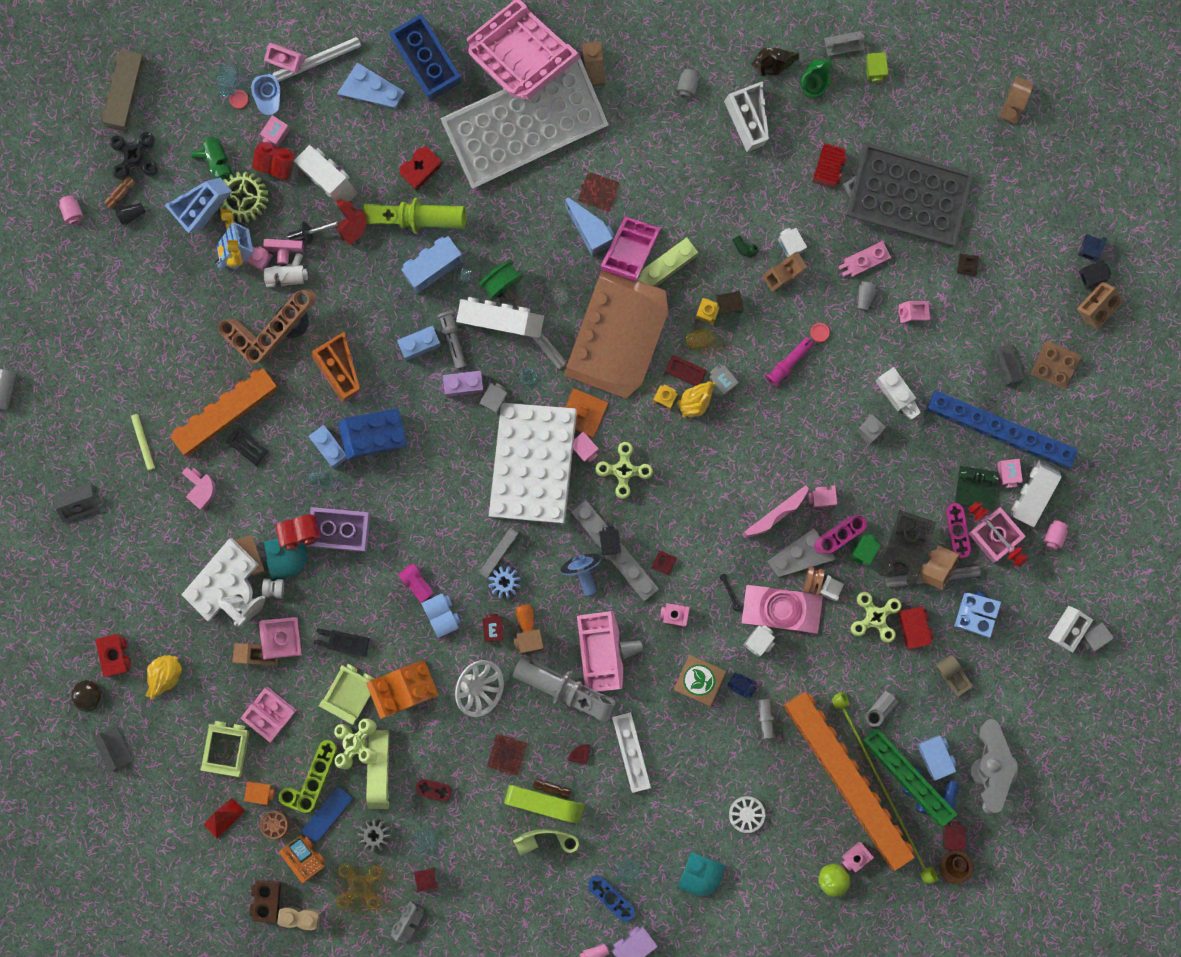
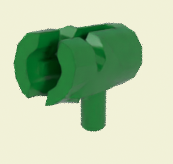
M214 136L208 137L202 144V151L191 152L192 158H204L209 163L208 168L214 179L220 177L224 180L229 178V175H233L230 165L227 166L226 164L228 158L225 155L219 138Z

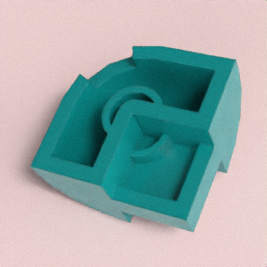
M278 539L264 541L267 565L272 580L293 576L304 568L307 561V551L304 543L298 545V548L295 550L287 551L285 548L280 547Z
M690 852L677 889L696 896L711 895L719 887L727 865Z

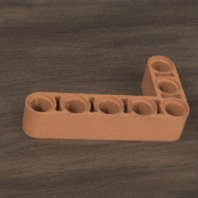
M309 289L297 291L257 338L235 318L222 320L218 325L219 333L250 363L264 361L316 301V295ZM303 294L307 296L306 303H304L302 300ZM291 308L295 310L294 317L290 314ZM279 322L283 324L282 331L278 328ZM228 323L232 325L231 332L227 328ZM267 335L271 338L270 345L266 341ZM242 336H243V337L245 338V340H246L245 345H243V344L241 343V337H242ZM255 349L259 352V358H256L254 355Z

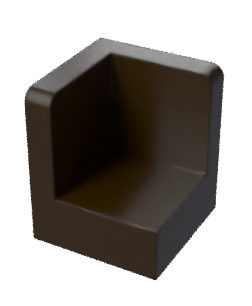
M740 291L717 295L716 300L719 303L721 314L743 312L744 308Z

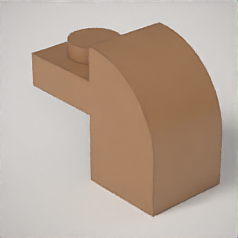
M1018 76L1015 77L999 117L1017 124L1029 99L1033 82Z
M795 252L782 263L772 267L762 277L773 292L801 275L807 268V265L799 253Z

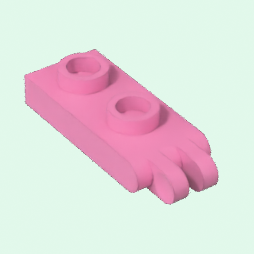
M881 241L844 259V264L838 266V268L842 270L847 267L848 270L842 273L843 277L849 274L851 277H854L891 259V256L884 242Z

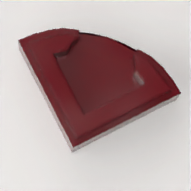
M585 744L575 748L570 753L568 761L587 764L590 745Z

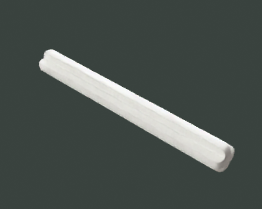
M355 37L306 58L297 73L283 68L274 72L273 76L280 82L361 47V43Z

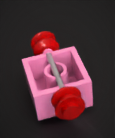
M976 501L968 508L970 510L968 515L974 514V521L981 520L982 522L973 528L968 535L992 563L998 561L1008 552L1010 554L1007 560L1015 562L1013 567L1016 565L1021 567L1028 561L1026 558L1028 554L1023 555L1021 552L1023 548L1017 547L1015 549L1014 546L1026 536L1001 507L997 508L989 516H986L989 508L984 509L982 507L983 502L979 504Z

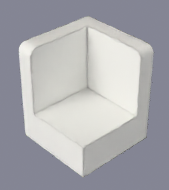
M827 575L823 581L820 595L836 602L839 599L838 596L844 584Z

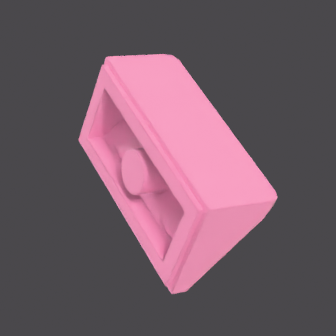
M269 43L264 61L297 73L307 55L274 43Z

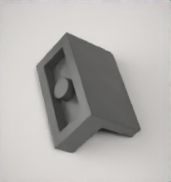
M1011 343L992 350L1005 386L1024 380Z
M91 483L55 495L56 510L63 523L100 510L99 504L93 495Z
M118 727L93 736L109 772L133 762V758Z

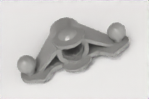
M989 719L984 722L979 731V738L985 743L982 759H978L972 764L970 772L975 782L984 785L985 790L981 793L984 801L982 809L986 814L992 815L1002 810L1010 785L1017 778L1018 767L1016 759L1010 753L999 723Z

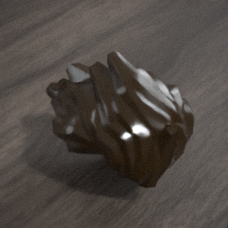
M763 48L756 55L751 65L755 67L758 74L762 77L766 74L779 75L799 59V52H789L780 48Z

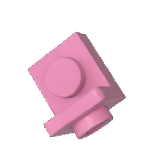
M907 301L899 304L898 313L901 323L930 320L928 301Z

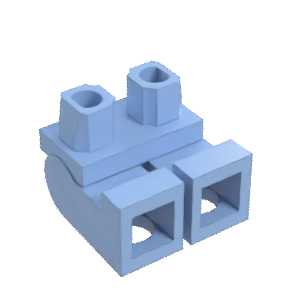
M964 593L954 627L990 639L995 624L994 620L997 617L1001 602Z

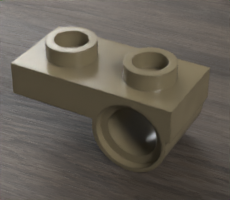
M948 655L934 665L956 697H959L973 687L953 655Z

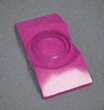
M625 216L600 269L637 281L654 248L660 228Z

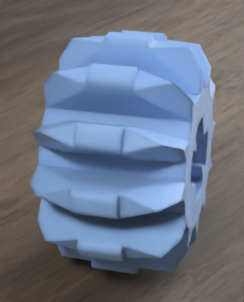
M500 566L499 570L501 573L498 574L496 570H493L492 572L496 575V578L490 576L489 580L495 581V583L488 586L489 588L496 587L492 591L493 595L500 591L499 598L503 597L504 592L506 593V598L509 599V591L514 595L517 594L513 587L520 588L521 586L514 584V582L520 581L521 578H513L517 574L516 570L509 574L511 570L509 566L506 568V572ZM503 577L506 580H510V584H507L508 587L506 588L503 585H499V581H502L501 578Z

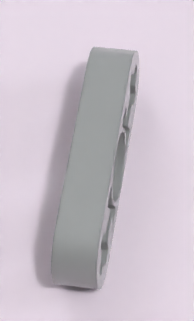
M513 528L508 530L479 572L485 578L491 575L519 533Z

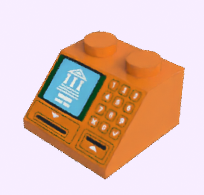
M301 835L280 850L279 853L299 880L304 883L325 867L323 864L325 859L319 852H314L311 848L314 845L307 836L304 838Z

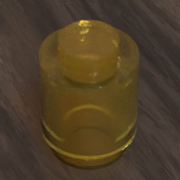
M708 328L689 331L688 334H685L687 349L711 347L710 343H714L712 331L708 332Z

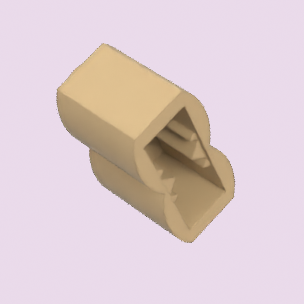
M286 906L279 910L277 924L286 928L297 926L303 930H314L319 927L321 913L315 909L300 910L294 906Z

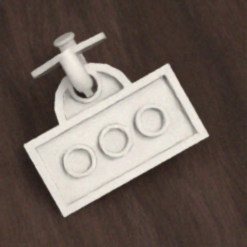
M233 538L228 539L182 593V596L207 621H211L220 609H223L235 621L234 625L236 627L242 626L259 613L266 599L264 596L252 599V587L247 578L259 564Z

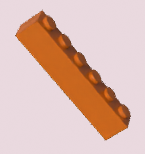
M264 368L253 371L249 379L238 382L234 386L235 389L233 391L223 393L219 397L220 400L215 404L210 403L203 409V413L199 416L198 414L192 416L188 420V424L184 427L179 426L173 431V435L170 437L184 456L188 457L279 389Z

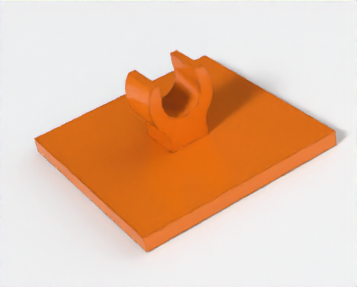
M573 388L565 408L577 409L575 430L581 433L584 432L586 435L594 438L608 402Z

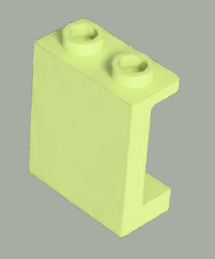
M347 664V666L342 665L340 667L337 677L319 706L355 725L371 696L366 682L375 678L366 673L362 676L357 673V668Z

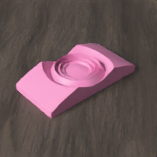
M805 485L742 534L743 537H754L766 533L773 525L799 507L809 488Z
M746 585L741 623L818 634L823 595L817 596L811 593Z
M609 611L577 616L585 686L597 692L622 689L623 663L618 646L620 633L614 612Z

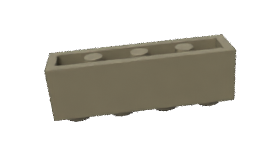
M120 49L119 55L115 57L114 65L116 68L115 72L110 76L111 88L106 93V108L101 112V120L107 127L128 131L145 63V58L142 54Z

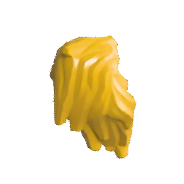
M709 381L685 390L681 400L677 402L683 418L687 416L691 418L702 416L705 413L711 400L713 387L716 385L715 382Z
M163 655L149 664L147 668L149 688L145 695L150 697L151 700H154L155 696H159L166 690L172 689L178 683L182 671L178 657Z

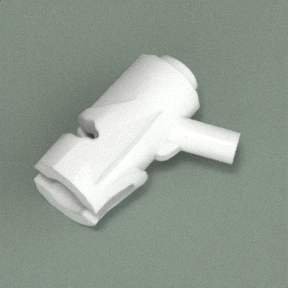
M296 253L292 264L281 267V265L264 268L266 287H276L278 282L281 283V286L304 284V280H308L307 269H303V265H300L303 255Z

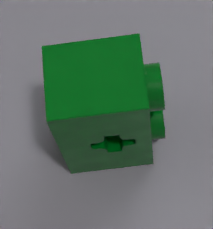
M869 534L867 536L863 535L857 541L849 558L867 567L871 564L881 544L877 542L878 539Z

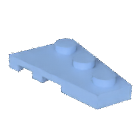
M356 63L337 95L396 109L405 95V91L361 64Z

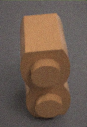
M938 546L936 550H932L928 557V563H924L921 567V581L943 590L959 563L960 554Z

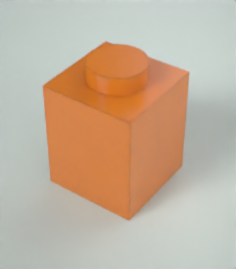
M248 781L244 801L268 805L274 799L275 790L272 789L273 785Z

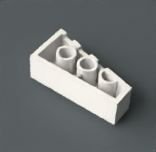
M468 297V300L460 299L456 322L540 338L544 315L530 313V309L523 307L513 310V305L502 304L501 307H498L496 302L487 300L482 304L479 303V299Z

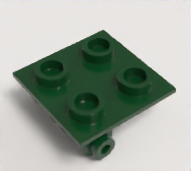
M960 466L954 503L972 506L978 501L979 504L983 502L982 507L984 509L989 508L993 510L996 484L999 481V477H997L998 472Z

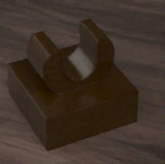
M960 253L957 273L976 276L979 256Z

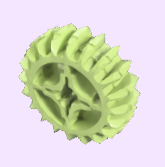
M236 172V178L231 174L229 175L231 179L229 182L227 179L223 181L231 190L236 185L240 184V187L237 191L231 192L223 202V205L220 206V210L230 209L233 220L237 218L238 222L242 223L244 218L246 223H249L250 216L253 220H256L257 218L254 214L258 213L261 216L260 208H267L263 203L269 201L268 198L264 197L268 195V191L264 190L266 185L264 183L260 184L262 180L260 178L255 179L253 173L248 178L247 172L243 173V177H241L239 172ZM248 184L257 189L258 196L248 193ZM243 194H245L247 198H243V201L241 202L239 197H242ZM228 199L237 201L238 211L229 206ZM255 203L252 208L246 210L248 204Z

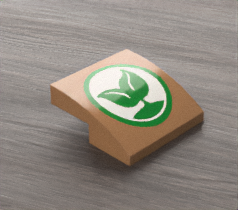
M689 655L674 690L712 707L727 671Z

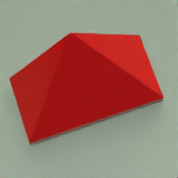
M231 798L212 814L204 826L218 839L245 811Z

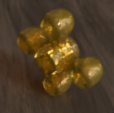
M341 864L337 870L338 875L346 879L350 887L346 893L340 894L336 898L337 907L347 909L354 898L362 897L366 901V906L369 910H378L382 905V900L379 896L371 893L370 884L383 876V868L378 864L370 866L365 876L359 877L355 875L351 864ZM343 867L348 868V874L342 872ZM373 869H377L379 875L375 876L372 872ZM356 882L364 884L362 887L364 891H357L355 889L357 887ZM341 898L347 900L346 905L341 904ZM371 900H376L377 906H372Z

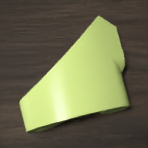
M556 829L533 830L513 840L521 856L539 848L534 836L541 833H555L563 850L568 853L576 851L579 846L576 836ZM568 838H572L576 842L575 847L572 849L566 848L564 844Z

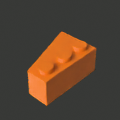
M342 332L313 350L311 357L341 402L345 403L359 394L360 387L345 332Z

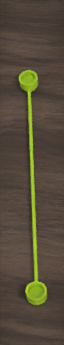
M840 692L834 695V698H832L833 705L836 709L840 708L843 710L897 819L899 820L912 848L915 851V854L923 868V872L921 873V878L925 884H932L934 882H937L938 876L933 867H929L927 869L925 868L893 802L891 801L855 727L853 726L845 710V707L849 706V700L844 692Z

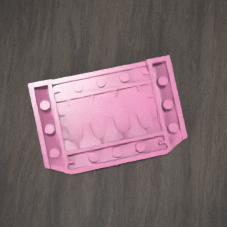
M521 0L512 1L467 38L469 44L468 51L471 58L510 96L526 100L531 99L581 58L576 50L569 44L566 45L534 16Z

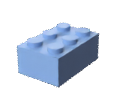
M449 236L439 238L434 242L435 245L432 248H425L418 254L419 257L415 260L410 259L403 264L401 269L403 275L417 294L463 262L462 254Z

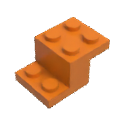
M425 660L366 682L380 719L439 696Z

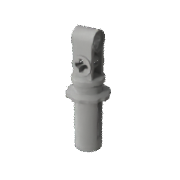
M523 656L513 673L514 678L553 696L554 705H558L560 701L567 703V706L576 707L598 720L608 721L615 700L582 685L580 681L576 682L571 679L572 672L570 671L566 675H561Z

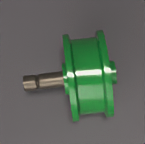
M512 260L493 268L479 283V287L487 291L490 295L488 297L490 301L496 300L506 293L515 306L518 307L523 302L512 288L520 282L524 275L516 271Z

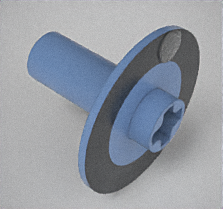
M595 553L577 556L567 561L561 567V573L563 575L577 574L584 595H592L597 592V588L590 570L601 562V556Z

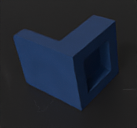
M1088 234L1085 235L1078 255L1096 262L1101 256L1107 238L1098 239Z

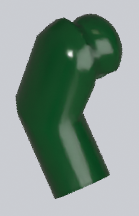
M741 235L732 239L739 254L743 256L755 257L759 252L757 245L745 244Z

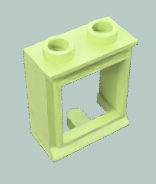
M220 721L209 724L200 770L241 777L250 730H245V726L234 724L233 727H227L225 722ZM213 732L241 736L236 767L208 763Z

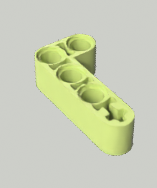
M376 730L372 735H369L368 748L377 753V760L375 763L368 764L366 799L369 809H389V730Z

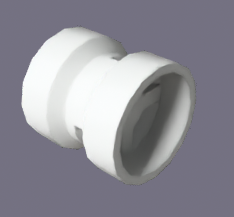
M264 578L262 596L268 598L275 596L282 599L284 580L277 579L272 581L269 578Z

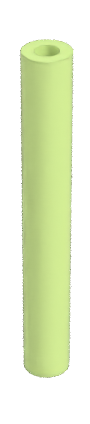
M132 415L131 419L147 470L155 469L139 415Z

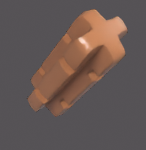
M127 176L123 180L124 183L120 184L113 191L112 196L105 200L104 203L110 209H113L117 205L116 202L120 201L127 194L128 189L135 185V181L131 177Z

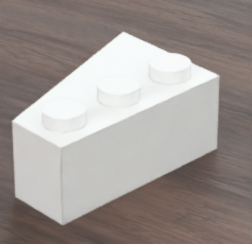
M763 81L729 94L724 101L746 152L764 146L769 139L764 108L765 99H763Z
M309 145L294 160L299 169L316 185L322 188L329 197H332L335 202L339 199H343L346 202L351 201L358 194L348 181L350 177L343 170L339 172L336 169L338 166L331 159L327 161L324 158L325 154L319 148L315 150Z
M1041 460L1032 469L1028 483L1024 484L1020 492L1022 495L1019 501L1016 500L1011 509L1014 511V518L1032 527H1035L1061 479L1059 469Z

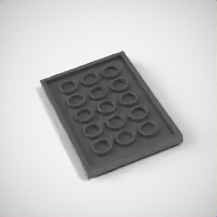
M865 142L846 216L954 247L973 173Z

